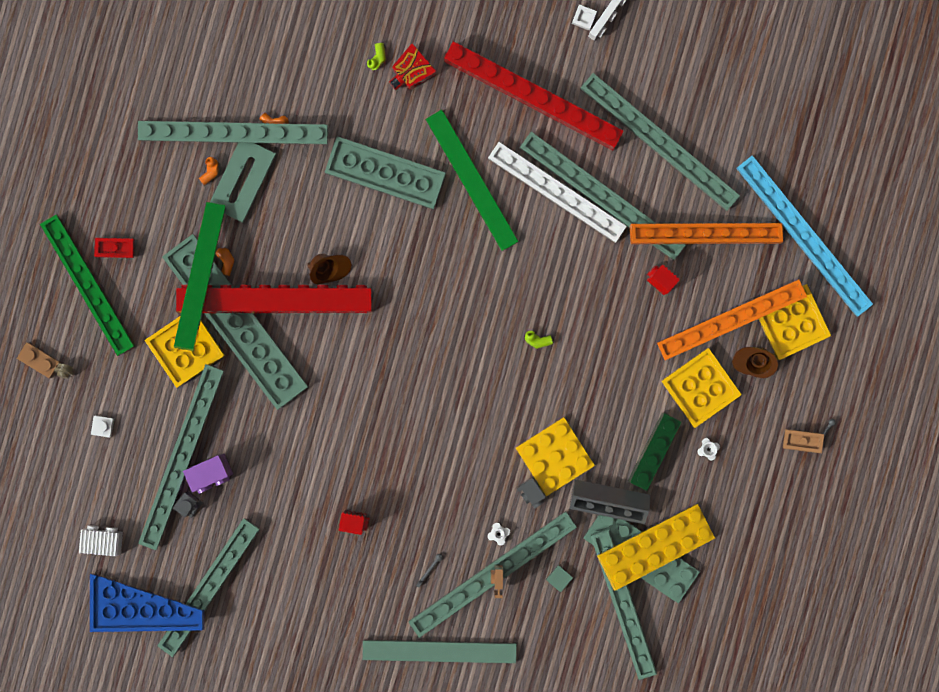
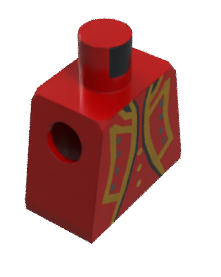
M412 43L393 65L392 69L396 76L389 83L395 90L399 89L403 84L409 90H412L434 77L436 71Z

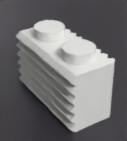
M87 525V528L81 530L79 553L106 556L121 555L123 532L118 531V528L106 527V530H98L99 526Z

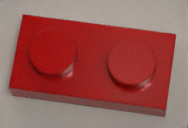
M95 238L94 257L134 258L135 239Z

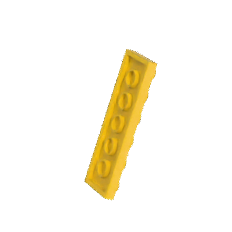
M695 504L597 555L613 590L616 591L710 542L715 537L699 505Z

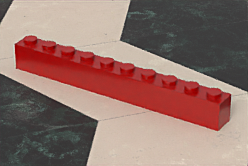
M454 41L444 57L446 64L612 151L623 133V130Z
M181 285V288H176L177 313L182 311L187 285ZM208 285L202 313H371V288H367V285H356V288H348V285H336V288H329V285H317V288H309V285H298V288H290V285H278V288H271V285H259V288H251V285H240V288H232V285H220V288H212V285Z

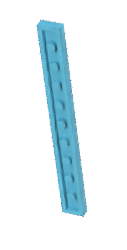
M751 156L736 169L779 222L782 223L783 227L856 317L871 307L873 303L756 159Z

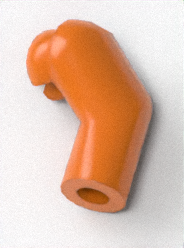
M263 113L259 118L263 123H289L286 116L272 119L267 113Z
M219 248L216 251V255L223 262L221 272L224 275L230 276L234 257L227 248Z

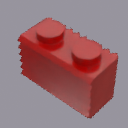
M655 265L647 273L649 276L647 281L663 295L668 294L679 281V278L674 273H671V270H668V267H665V265Z
M346 509L341 514L338 531L362 535L368 529L370 518L367 517L366 513L363 514L362 512L348 511Z

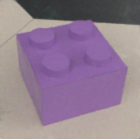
M225 454L213 457L183 471L191 491H198L199 494L211 489V484L213 483L218 486L229 481V476L233 475Z

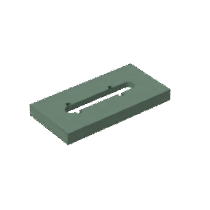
M238 143L210 203L225 205L226 215L244 223L277 154L255 143ZM254 158L255 162L237 200L234 203H230L229 198L248 159Z

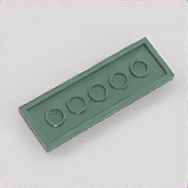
M338 136L325 169L326 174L433 210L446 174L445 172Z
M598 515L583 538L593 545L591 534L609 529L616 546L641 533V531L625 520ZM677 558L641 578L679 603L700 572L681 558Z

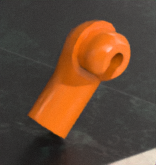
M213 157L206 159L207 172L199 177L204 186L218 175L219 163Z

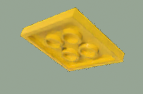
M807 284L803 285L807 295L806 298L759 318L777 360H781L831 336Z
M180 316L144 340L176 388L202 372L205 364L212 365L225 356L202 320L200 321L194 351L174 348Z
M709 348L661 380L693 428L699 426L742 395Z
M564 417L515 447L546 496L595 466Z

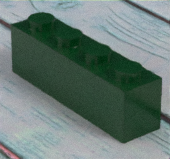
M661 413L628 482L646 491L648 490L682 423L681 421Z

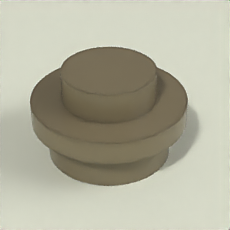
M59 363L54 369L57 376L68 379L69 376L74 374L72 372L73 367Z

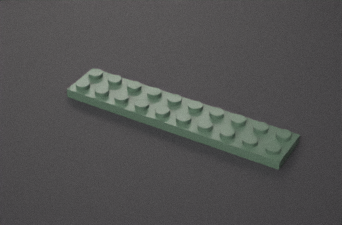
M194 234L162 256L183 285H188L198 239ZM214 262L209 285H212V288H220V285H232ZM205 313L277 410L308 388V385L253 313Z

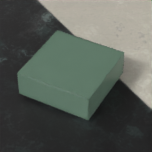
M559 565L546 578L559 592H562L573 579Z

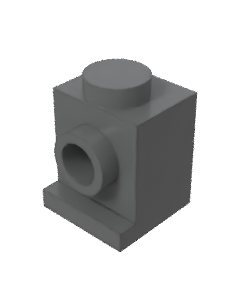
M532 477L516 487L518 492L521 490L524 492L521 496L527 504L531 503L534 508H537L544 503L542 499L545 496Z
M187 491L181 496L173 509L184 517L189 516L192 518L203 502Z

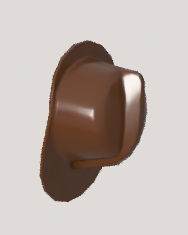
M318 254L311 262L307 263V267L310 270V280L317 285L343 279L348 275L352 266L351 260L345 255L329 256L327 254Z
M762 347L741 348L734 354L732 360L733 366L737 371L758 378H768L774 375L778 368V361L774 354Z

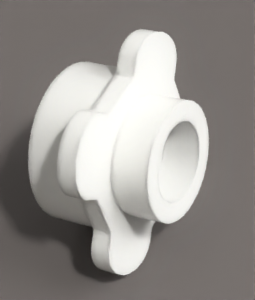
M708 438L702 440L701 448L698 449V455L714 460L720 445L710 442Z
M494 523L492 531L488 533V539L496 541L498 545H504L505 538L510 534V530L500 526L499 523Z

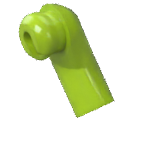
M384 43L375 44L376 55L367 61L368 68L377 70L386 61Z
M527 331L525 334L526 342L536 349L553 344L551 335L541 338L534 331Z

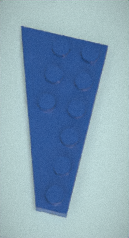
M93 573L90 574V632L205 630L204 610Z

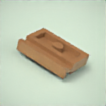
M495 565V570H491V584H494L495 589H497L494 590L495 598H503L502 590H500L503 589L502 565Z

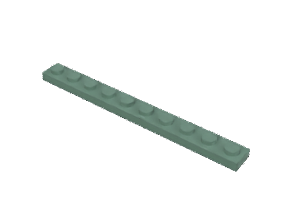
M594 73L581 86V90L727 211L738 199L739 194Z
M138 121L139 141L328 145L329 125Z
M530 132L520 146V149L628 228H630L631 224H657L533 132ZM651 244L673 261L685 247V244Z
M205 364L138 543L153 550H157L185 478L183 471L188 469L223 377L224 370Z
M566 511L413 617L408 621L420 638L493 587L494 584H491V570H495V565L503 566L504 579L577 528Z

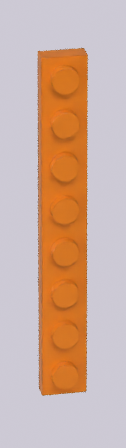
M782 223L631 224L630 240L631 244H781L783 242Z
M798 279L662 340L657 344L664 360H667L804 299L807 295Z

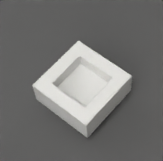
M579 5L572 24L590 31L597 11Z
M95 415L91 435L110 438L112 436L114 418Z

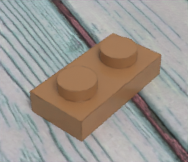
M26 342L16 358L47 378H52L55 373V367L61 363L29 342Z
M785 429L783 448L822 453L824 434Z

